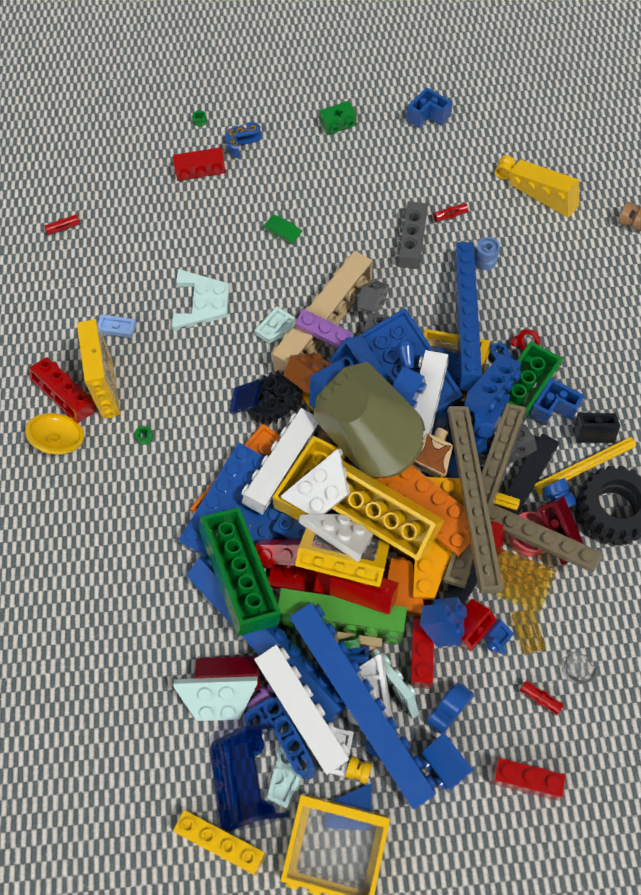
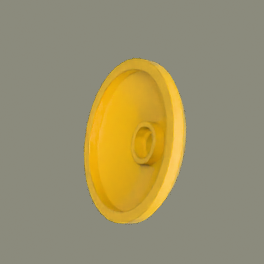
M40 414L30 419L26 425L25 435L30 444L48 454L61 455L73 452L84 441V430L81 425L77 424L72 418L62 414Z

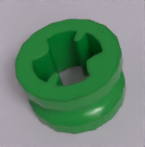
M202 110L193 112V124L198 127L204 126L207 123L206 113Z
M140 426L135 431V437L139 444L147 445L152 441L153 434L149 427ZM142 433L147 434V437H146V438H143V436H142V438H141V434H142Z

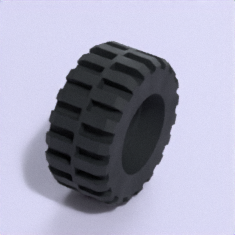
M607 466L606 470L600 468L595 473H591L584 482L576 498L578 503L575 506V511L579 513L577 516L579 523L583 522L584 524L582 528L585 532L590 531L592 533L591 537L595 540L598 537L602 539L601 543L608 544V542H612V545L619 546L621 542L627 545L641 538V476L636 474L637 471L633 469L630 471L626 470L624 466H619L618 468ZM615 493L623 496L632 506L633 516L621 519L609 515L602 508L599 502V495Z

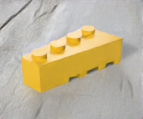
M521 159L509 171L510 185L565 217L569 218L578 208L579 179Z

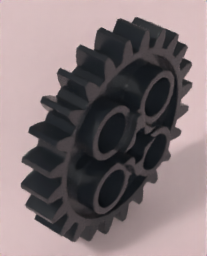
M277 370L275 375L270 372L268 377L263 375L262 380L256 379L257 384H251L252 387L259 385L256 403L245 408V410L256 423L260 421L262 425L265 422L270 425L274 420L277 424L278 419L281 418L284 421L285 415L291 416V410L297 411L295 405H301L299 399H303L301 395L303 390L283 375L285 371L280 374L279 370Z

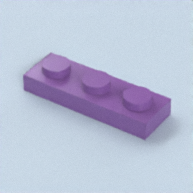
M302 309L294 326L339 348L345 338L352 337L353 334L305 309Z

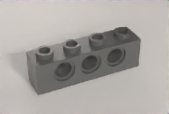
M408 201L407 208H403L402 218L405 219V222L401 221L400 232H403V235H399L398 246H401V248L397 249L396 260H399L398 267L419 269L428 203Z
M526 424L520 428L508 465L537 450L535 438ZM493 441L488 443V452L478 454L481 473Z

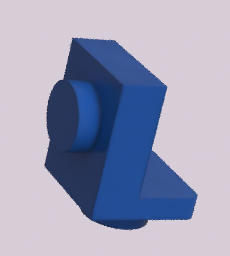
M497 618V621L483 636V639L487 643L486 647L492 653L496 654L498 652L505 655L507 651L503 647L514 633L502 620Z

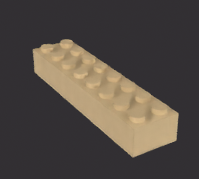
M356 251L351 256H347L343 266L335 271L331 281L326 282L322 292L315 296L314 302L307 306L305 310L338 325L357 301V294L362 289V286L372 280L373 260ZM295 321L290 332H286L282 342L272 350L274 373L279 370L280 374L285 371L290 355L316 353L325 341L295 328Z

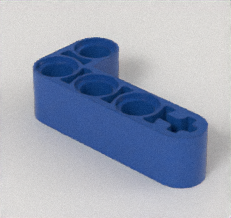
M269 698L246 712L244 722L253 733L260 734L271 727L273 728L289 762L301 779L310 780L316 775V764L291 717L278 698ZM273 707H280L277 713L271 714ZM260 717V722L257 725H252L253 719ZM289 725L287 732L280 733L282 726ZM293 744H300L296 752H290ZM301 759H303V761L307 764L308 770L305 772L303 771V766L299 761Z

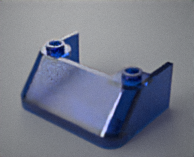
M274 724L243 726L214 740L210 746L220 826L225 832L263 826L290 817L289 812L276 813L273 804L269 800L262 801L255 757L260 755L264 748L262 734L273 730Z

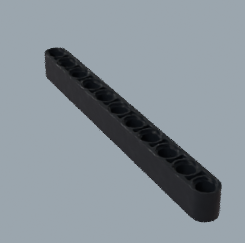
M543 433L536 442L537 450L529 454L505 494L520 500L518 509L512 510L500 505L499 507L514 514H519L560 443L559 441ZM474 563L465 588L450 585L443 598L458 597L462 604L465 605L478 583Z

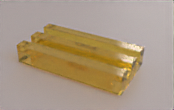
M530 609L512 614L524 654L529 655L530 653L544 651L546 646L533 610ZM526 615L529 616L539 646L535 645ZM518 617H521V620H522V623H523V626H524V629H525V632H526V635H527V638H528V640H529V643H530L531 648L528 647V644H527V641H526V638H525V635H524V632H523V630H522V627H521V624H520V621H519V618H518Z

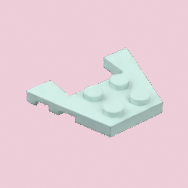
M178 270L177 286L194 287V297L191 314L173 313V331L180 330L179 328L184 326H195V323L203 321L207 323L227 317L229 283Z

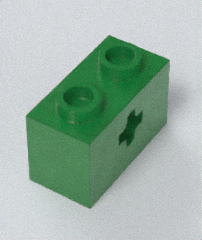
M349 100L319 110V122L326 135L356 126L357 114Z

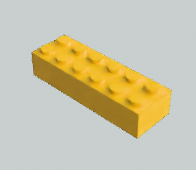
M342 460L343 468H346V481L349 484L350 495L332 509L348 516L351 521L364 526L365 529L417 561L427 557L445 520Z

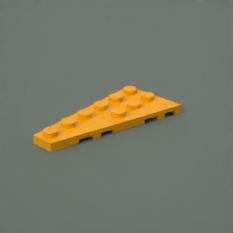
M427 477L464 507L459 478ZM436 539L427 557L419 561L414 559V599H435L452 554L449 549Z

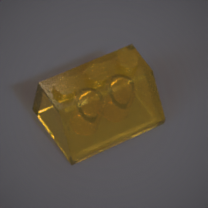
M502 549L501 555H497L503 591L501 593L488 594L539 614L556 570Z

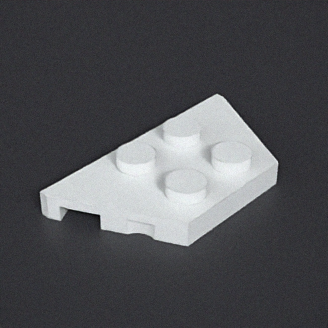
M337 449L282 494L281 497L308 514H326L350 495L349 484L346 481V468H343L342 450Z
M300 515V524L357 562L361 560L362 554L365 553L367 546L372 540L373 533L365 529L364 526L351 521L346 515Z
M379 653L361 665L362 671L359 673L363 679L367 678L374 688L372 693L376 699L378 697L381 698L386 706L385 713L388 717H391L383 653ZM346 708L348 722L358 725L349 709Z

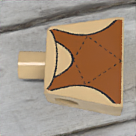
M437 428L434 435L427 433L422 439V442H424L422 450L412 466L433 477L443 478L447 473L453 447L452 444L445 441L448 432L442 428Z

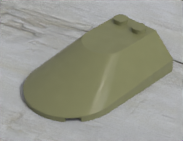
M369 362L344 367L316 396L314 420L363 473L377 479L387 476L391 478L409 468L419 456L424 444L422 439L423 431H425L421 415Z

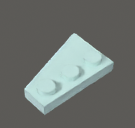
M375 649L374 651L369 653L371 659L378 655L380 652L377 649ZM383 654L387 684L389 686L393 684L392 689L400 703L406 702L408 714L414 719L419 715L414 697L416 692L410 684L406 685L402 681L403 676L399 670H393L390 666L389 658Z

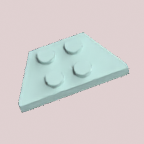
M258 676L174 679L173 687L196 721L240 720L257 685Z

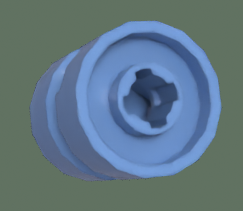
M485 237L479 240L475 254V265L479 269L491 270L496 266L500 251V244L496 239Z

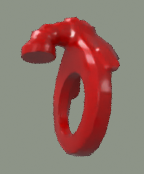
M525 328L517 336L512 337L509 344L513 347L519 346L524 351L527 347L524 344L526 334L531 335L534 338L535 344L539 346L541 340L536 331Z

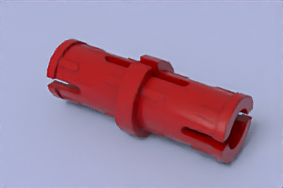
M464 202L463 204L453 207L450 205L446 209L433 212L434 221L437 223L449 218L452 220L455 216L468 213V205Z
M74 214L64 219L59 218L56 222L44 225V228L49 236L50 234L59 231L64 232L67 228L80 225L77 214Z
M527 679L519 690L534 700L535 704L547 708L556 716L564 706L563 703L549 695L547 690L538 688Z

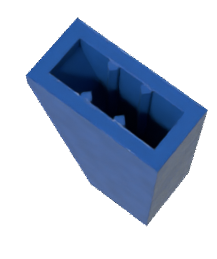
M505 394L501 402L498 401L493 412L490 411L486 417L470 411L474 437L491 438L500 423L505 406L509 403L510 394Z

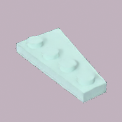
M289 725L283 727L282 733L289 730ZM299 732V734H300V736H301V738H302L304 744L306 745V747H307V749H308V751H309V753H310V755H311V757H312V759H313L314 754L312 753L311 749L309 748V746L307 745L306 741L304 740V738L302 737L301 733ZM293 744L290 752H296L300 744ZM280 745L267 799L289 809L303 779L294 771ZM303 759L299 760L303 766V771H307V764Z

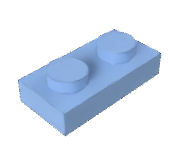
M102 314L98 321L102 334L132 338L137 324L135 319Z

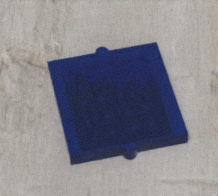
M256 380L235 387L229 413L235 414L255 408L258 396L260 395L259 391L262 381Z

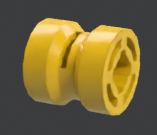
M508 155L502 156L495 169V175L503 180L509 179V171L516 164L515 159Z
M351 756L345 778L350 780L357 779L361 784L366 785L373 763L368 761L362 762L359 758Z

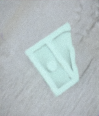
M276 306L255 329V335L268 343L283 338L286 332H290L297 318Z

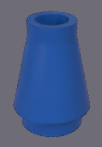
M410 341L399 343L396 351L402 366L414 370L415 346Z

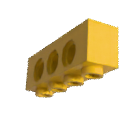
M183 810L173 830L174 833L257 876L267 855L256 847Z

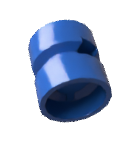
M565 478L542 488L546 499L554 500L564 496L568 507L578 503L573 493H569L570 487Z

